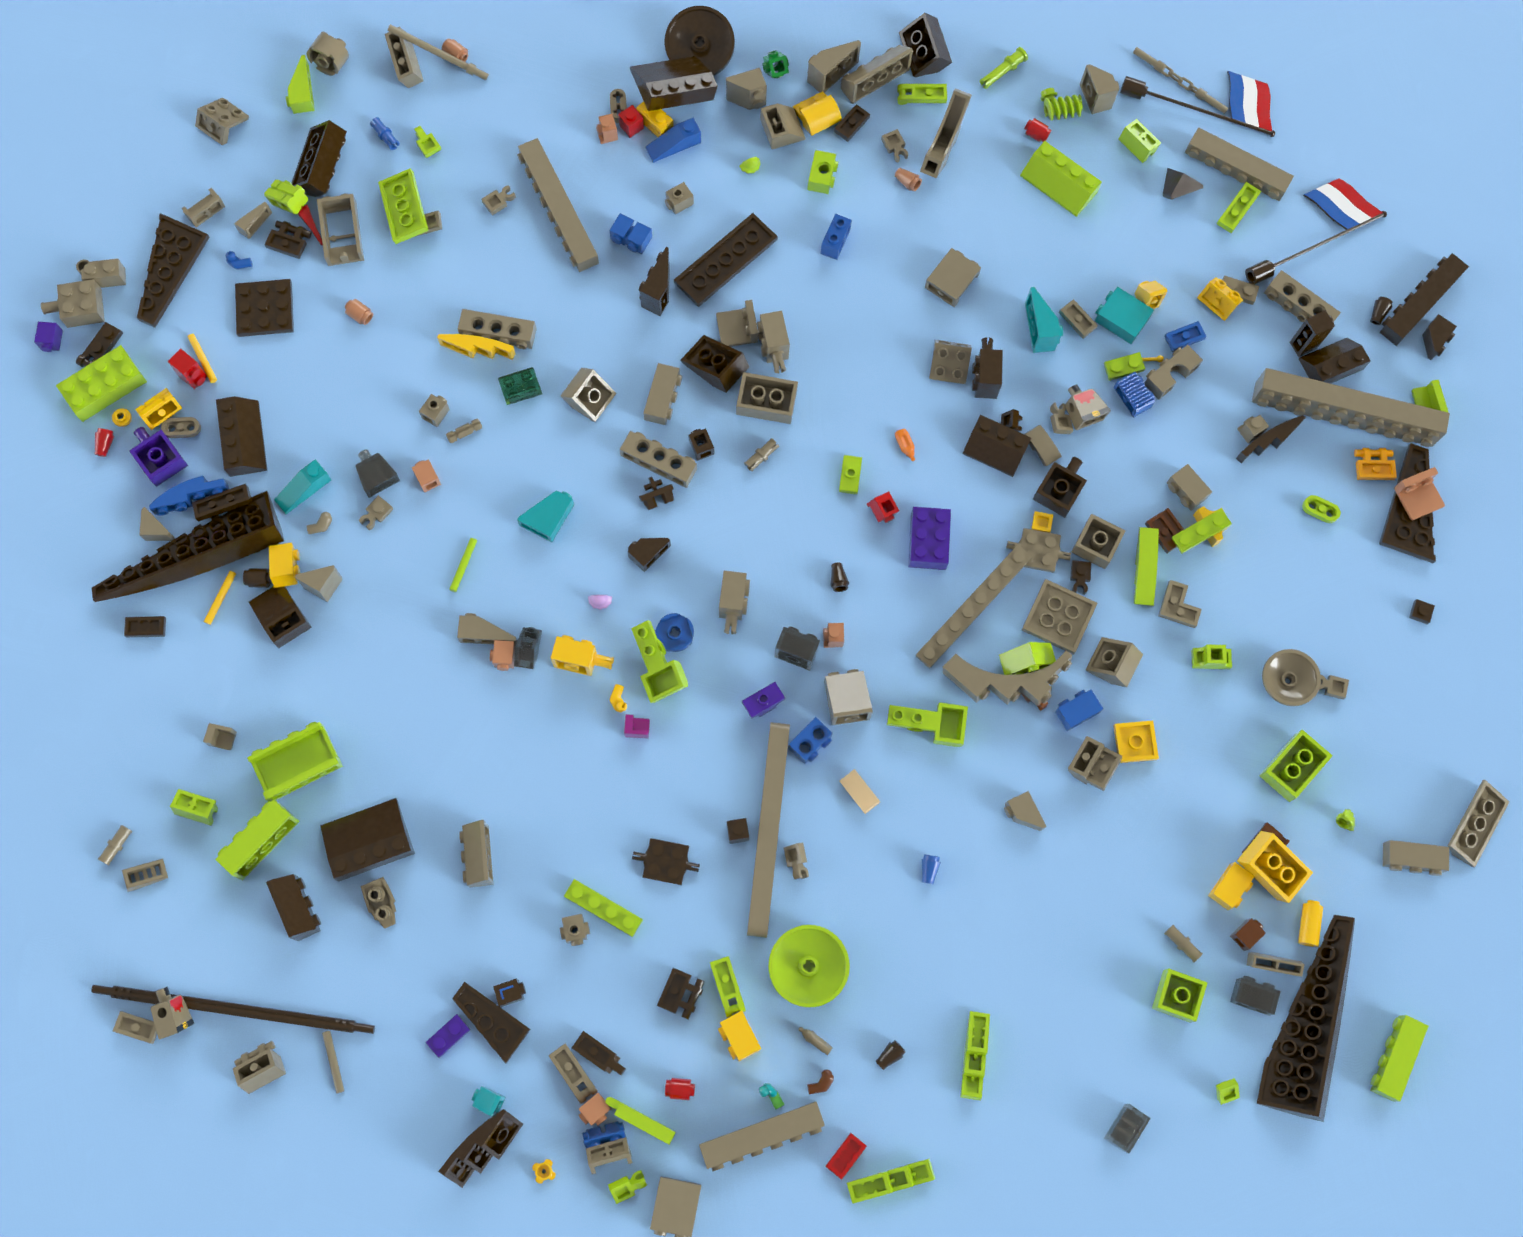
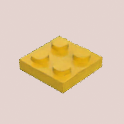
M1153 720L1113 725L1117 753L1122 755L1120 763L1159 759Z

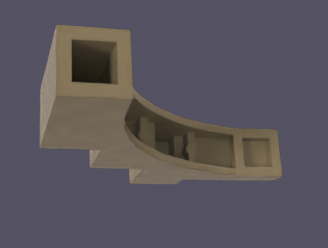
M1066 650L1048 667L1019 675H1002L987 672L969 664L955 654L943 666V674L976 703L980 699L984 700L990 694L989 690H991L1007 705L1010 701L1015 702L1023 693L1036 706H1039L1041 703L1045 704L1051 698L1052 687L1050 685H1053L1058 680V674L1062 670L1064 672L1067 671L1072 665V654Z

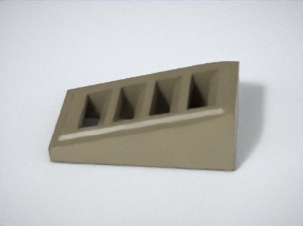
M263 202L236 221L234 225L239 233L250 239L272 214V211L268 204Z
M163 859L122 870L128 892L168 878ZM156 866H159L161 873L159 876L156 875L154 868ZM147 869H151L152 878H148ZM139 872H143L144 880L140 881ZM133 874L135 875L136 882L132 883L130 875Z

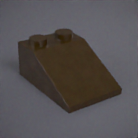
M705 335L681 359V362L713 387L726 393L743 375V372H746L749 368L743 352Z

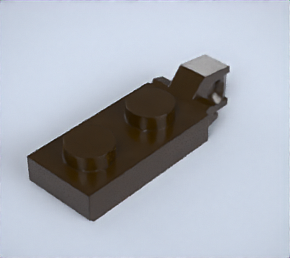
M585 1031L581 1033L572 1046L573 1050L604 1072L610 1074L614 1070L622 1076L626 1070L625 1067L618 1063L620 1057Z

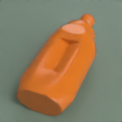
M906 429L896 431L895 438L901 451L911 458V461H915V446Z

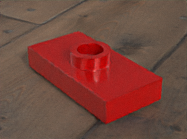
M850 1133L825 1167L842 1180L867 1146Z

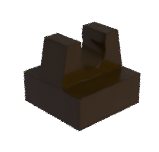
M1012 409L1001 414V424L1019 432L1022 431V427L1018 426V422L1022 421L1023 417L1019 415L1018 410Z

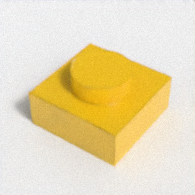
M1035 511L1031 529L1050 533L1053 514Z

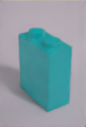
M1117 286L1114 292L1110 291L1106 296L1105 300L1107 302L1105 305L1101 304L1096 310L1095 314H1097L1095 322L1129 344H1132L1150 319L1154 309Z

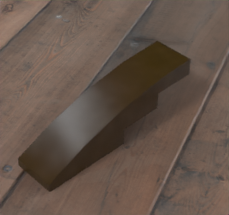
M1302 415L1268 430L1249 444L1236 459L1242 463L1253 451L1260 456L1270 444L1277 449L1306 417Z

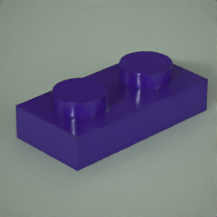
M456 1014L425 1043L440 1058L471 1029Z

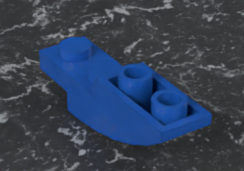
M204 476L192 478L165 491L149 505V509L159 516L167 515L168 512L185 511L187 508L193 507L192 500H201L229 489V486L224 479L208 482Z

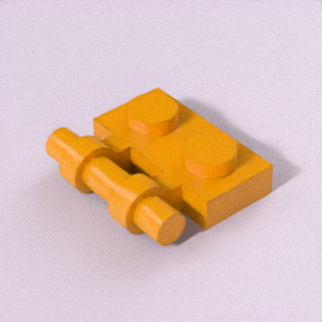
M1370 448L1355 449L1354 456L1363 459L1356 461L1357 480H1395L1397 478L1395 460H1388L1387 458L1393 457V450H1386V448H1379L1378 450ZM1371 457H1378L1379 460H1371Z

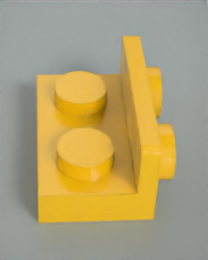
M1217 277L1212 279L1197 297L1224 321L1243 301L1238 292L1231 290L1222 279Z

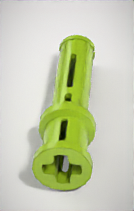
M1018 47L1011 56H1006L1002 64L980 79L981 86L985 83L983 88L987 89L1008 71L1017 69L1021 62L1028 60L1026 51Z

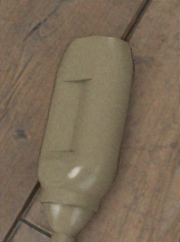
M802 1027L799 1028L803 1038L808 1043H811L826 1055L830 1053L833 1047L816 1035L814 1031L803 1029Z

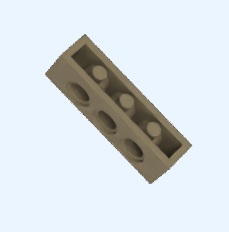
M1282 270L1264 292L1270 300L1280 304L1284 310L1291 312L1301 322H1305L1307 318L1314 316L1313 313L1318 314L1325 310L1335 321L1341 313Z
M462 309L458 332L459 334L497 340L516 346L519 349H532L536 325L535 321ZM477 326H483L481 329H475ZM495 329H501L497 333L493 332ZM513 332H519V334L515 336L511 335Z
M630 431L620 448V455L685 488L688 487L697 471V463H695L694 459L688 456L683 457L672 448L667 449L656 440H648L640 432L634 433ZM642 447L648 449L646 452L638 451ZM661 455L664 459L658 461L655 457ZM675 463L681 465L678 469L671 467Z

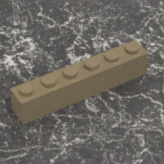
M1199 127L1185 151L1190 157L1204 162L1207 166L1216 168L1223 174L1229 175L1241 183L1248 182L1262 193L1278 201L1281 200L1294 177L1284 170Z
M813 1102L701 1143L699 1146L707 1169L712 1168V1171L724 1168L723 1163L728 1161L735 1164L743 1161V1156L751 1153L752 1157L762 1154V1149L770 1146L771 1150L783 1146L782 1142L790 1139L792 1143L803 1139L802 1134L809 1132L811 1136L822 1132L821 1127L825 1126L817 1102Z

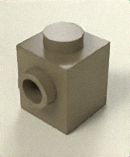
M683 182L666 191L665 204L669 210L672 209L677 214L694 204L693 194Z
M431 394L419 410L422 419L438 427L450 409L445 398L440 395L436 397Z

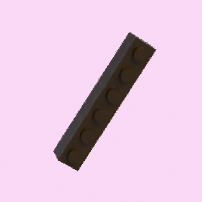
M1453 253L1448 258L1444 256L1437 264L1439 268L1437 270L1433 268L1426 275L1427 281L1424 282L1422 280L1415 287L1417 290L1415 294L1411 292L1404 299L1406 303L1403 306L1400 304L1393 311L1395 315L1392 318L1388 316L1381 324L1384 327L1380 333L1397 346L1468 269L1469 266Z

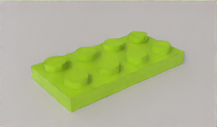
M411 168L378 182L392 240L395 244L429 231L414 172Z

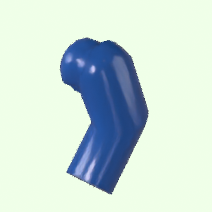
M229 251L225 255L226 262L235 269L253 267L251 258L240 259L235 256L233 251Z

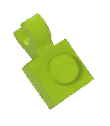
M421 126L414 128L415 134L419 139L416 141V144L425 158L441 150V146L432 133L426 135Z
M641 1170L635 1172L631 1179L625 1176L608 1184L616 1204L635 1196V1190L647 1186Z

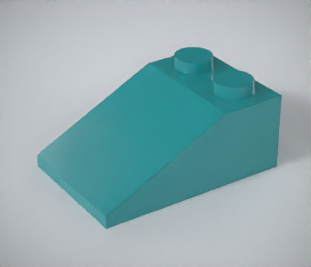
M1031 287L1025 301V308L1033 353L1055 351L1057 344L1060 343L1061 336H1063V327L1059 325V319L1036 288Z

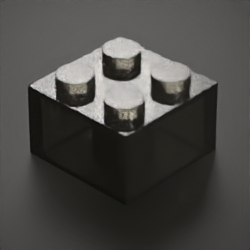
M783 627L775 647L774 657L810 671L819 649L820 640L815 635L799 633V630L794 627Z

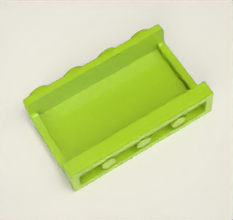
M309 723L305 726V729L291 732L287 735V738L275 740L269 744V747L263 750L257 749L251 753V756L247 757L264 790L265 800H277L343 767L322 723Z

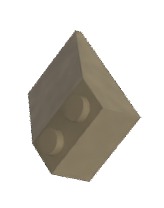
M859 40L822 50L817 55H813L808 61L807 82L818 92L823 91L825 93L859 62L861 42Z

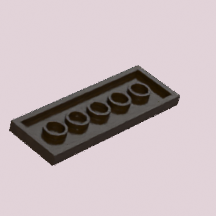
M752 213L674 279V284L699 307L776 242L778 236Z

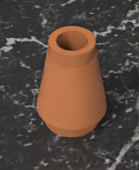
M899 168L895 173V177L909 191H916L920 187L922 179L919 178L918 174Z

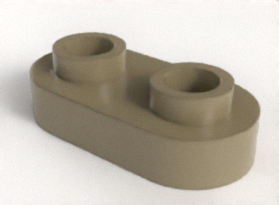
M193 417L169 418L162 423L161 430L168 438H188L197 436L201 431V425ZM194 426V429L189 431V428Z

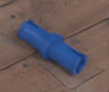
M379 117L373 118L372 120L375 124L371 121L370 126L378 133L379 139L383 140L390 150L397 149L395 144L399 146L400 143L392 135L390 128L386 127Z

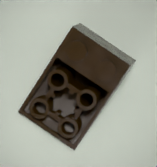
M668 247L658 254L657 263L654 267L651 266L647 274L648 278L646 281H642L639 286L641 307L658 316L662 315L669 303L670 262Z
M273 586L249 601L264 630L278 648L312 628L285 586L278 588Z

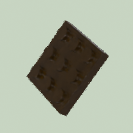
M291 279L235 284L236 334L238 337L294 332Z

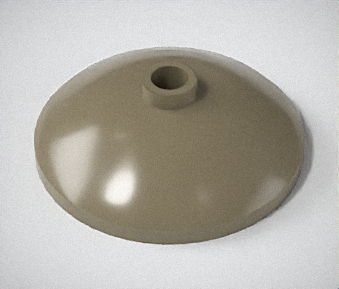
M1285 649L1276 652L1266 661L1262 671V681L1267 693L1275 701L1286 706H1300L1316 696L1321 685V675L1317 664L1310 656L1299 650ZM1285 678L1290 680V684L1285 682Z

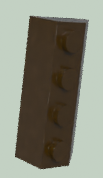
M330 120L311 127L291 184L293 186H301L305 190V195L318 197L326 194L330 188V180L335 174L334 168L336 162L340 159V150L345 144L347 131Z
M236 396L216 399L224 470L230 477L268 471L259 401Z

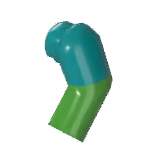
M764 1083V1086L759 1087L760 1095L762 1097L768 1095L775 1110L784 1106L778 1091L771 1084Z

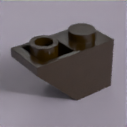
M1439 314L1422 334L1426 353L1430 360L1436 355L1440 356L1446 348L1443 345L1445 342L1449 343L1455 336L1453 331L1457 327Z

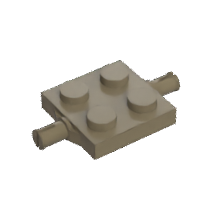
M1024 528L1019 543L1007 541L1006 549H1014L1019 545L1032 556V559L1024 566L1026 568L1054 573L1056 562L1059 558L1069 561L1071 558V553L1060 551L1061 535Z

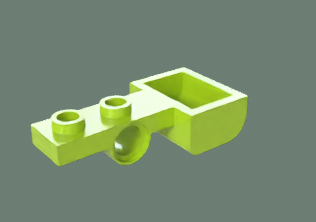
M647 620L631 628L648 673L640 677L650 703H656L688 687V681L681 663L676 660L667 663L664 656L666 655L665 647L657 639L651 621Z
M939 702L936 712L889 705L887 725L907 728V730L914 732H934V744L962 747L964 745L968 706Z

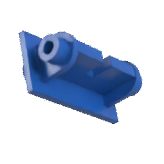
M616 1121L604 1125V1133H602L600 1126L586 1129V1132L582 1133L585 1147L589 1148L625 1138L623 1122L619 1123Z

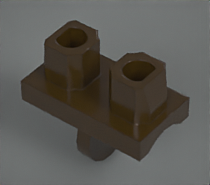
M649 477V484L643 487L645 491L649 489L653 491L639 496L640 501H643L646 508L650 510L658 507L655 496L661 495L664 504L673 501L672 490L674 488L672 484L657 489V486L663 484L662 480L654 481L653 477Z

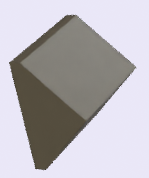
M334 565L295 575L305 590L326 602L329 601L342 581V576Z

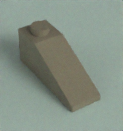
M466 613L465 616L459 615L457 638L460 643L494 644V640L514 641L515 645L518 646L515 636L476 614Z

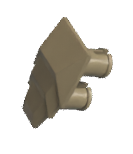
M384 877L361 886L368 912L372 913L374 919L378 920L384 929L396 924V908L394 905L396 901Z

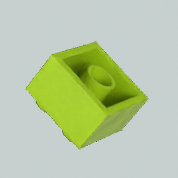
M1169 968L1165 969L1161 975L1152 1009L1189 1023L1196 1022L1208 982Z

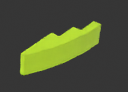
M1139 527L1135 558L1134 584L1136 585L1134 604L1154 606L1159 529Z
M969 1012L960 1098L980 1101L982 1099L983 1078L985 1076L986 1055L988 1052L990 1014Z
M929 1158L847 1182L852 1204L933 1181L935 1180V1175Z

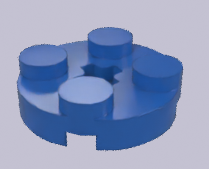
M671 613L661 618L655 633L666 651L680 652L692 644L694 628L687 617L685 618L678 613ZM673 628H675L676 631L680 630V633L677 637L671 636L669 634L672 632Z

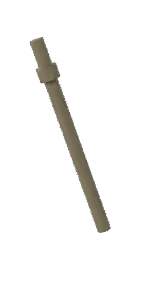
M391 24L389 25L387 31L466 70V73L472 76L474 74L487 80L489 74L476 68V65L468 64Z

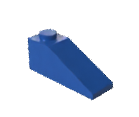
M693 117L676 124L645 146L654 163L700 144L701 131Z

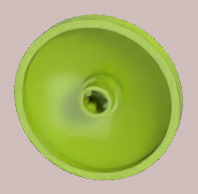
M801 925L788 930L776 941L770 953L768 968L771 982L780 996L794 1005L810 1008L824 1005L840 994L849 976L850 963L844 944L833 932L816 925Z

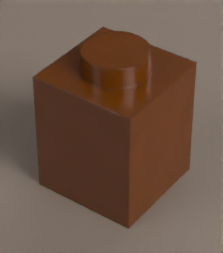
M1250 918L1230 937L1243 951L1250 950L1266 932L1259 921Z

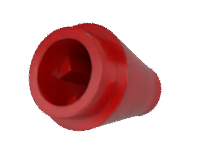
M98 428L97 432H95V455L106 457L114 439L113 431Z

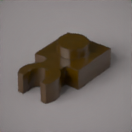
M1072 560L1070 581H1076L1072 591L1076 593L1077 587H1081L1085 595L1088 591V586L1085 582H1090L1091 562Z

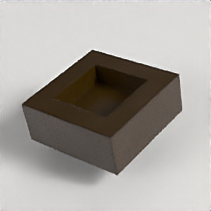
M1416 599L1413 602L1409 618L1429 624L1435 605Z

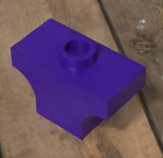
M773 682L742 700V704L752 719L756 716L761 717L775 709L780 702L785 700V697L776 682Z

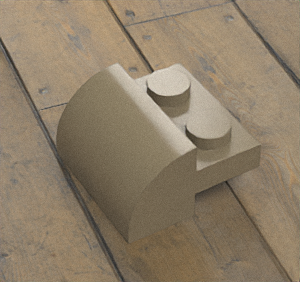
M1086 736L1068 767V771L1087 785L1089 783L1104 791L1120 764L1122 755Z

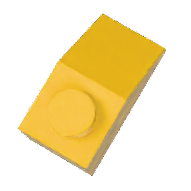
M1155 280L1140 283L1134 294L1138 300L1155 309L1161 305L1168 291Z

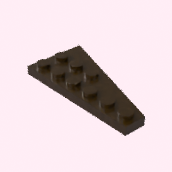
M161 213L159 214V226L156 228L155 244L152 246L148 264V276L144 282V294L141 297L137 314L139 321L154 328L210 238L207 233Z
M1412 443L1408 445L1397 484L1404 479L1430 469L1429 449ZM1394 491L1379 545L1430 563L1436 562V555H1434L1435 538H1433L1432 531L1434 526L1433 512L1411 520L1397 493Z

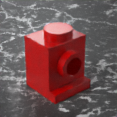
M889 491L867 503V506L871 507L878 523L881 521L885 523L895 519L894 515L899 512Z

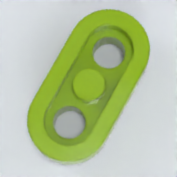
M1316 495L1308 496L1302 504L1305 513L1326 523H1334L1341 514L1337 505ZM1309 504H1312L1314 509L1310 508ZM1326 512H1329L1331 517L1327 516Z

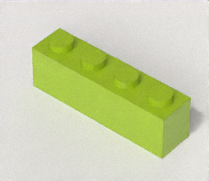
M1407 1015L1395 1018L1392 1024V1035L1385 1042V1053L1381 1055L1378 1061L1379 1069L1377 1074L1375 1073L1371 1079L1372 1087L1370 1091L1393 1102L1401 1101L1429 1027L1428 1025Z

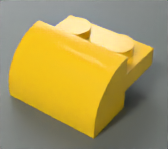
M823 91L792 106L796 115L801 119L803 127L811 136L842 120L840 110L831 95L827 96Z

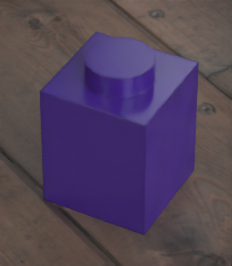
M38 321L34 343L44 352L59 351L63 330L57 323Z

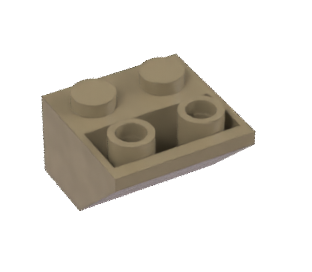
M778 103L761 108L760 120L771 149L805 140L794 108Z

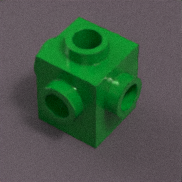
M775 50L768 52V55L763 57V70L772 78H780L784 74L789 73V62L786 55Z

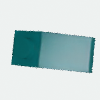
M481 1086L480 1090L476 1089L471 1100L474 1103L472 1106L492 1117L500 1111L506 1097Z

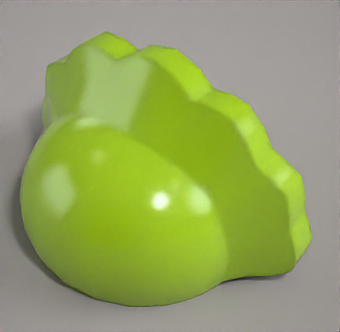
M756 156L743 161L739 167L747 174L755 173L761 165L760 159Z
M1345 809L1343 813L1337 815L1336 823L1341 828L1353 831L1355 828L1353 812L1350 809Z

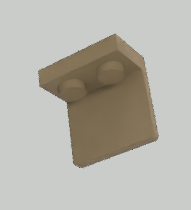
M220 98L197 109L195 126L219 144L224 145L228 142L229 128L249 120V115L228 100Z
M752 300L745 301V308L716 313L721 343L727 346H737L758 342V329Z
M935 340L930 379L965 384L972 351L971 345Z

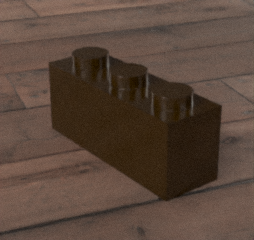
M1325 310L1305 320L1289 342L1298 357L1320 346L1335 326L1333 318Z

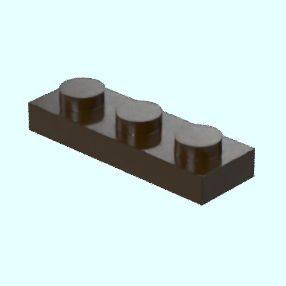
M245 483L192 502L195 519L199 522L252 503L249 487Z

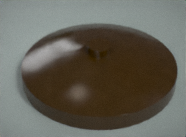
M692 6L680 11L670 21L666 29L664 45L669 60L696 56L714 76L729 64L734 53L735 38L731 24L722 13L708 6Z

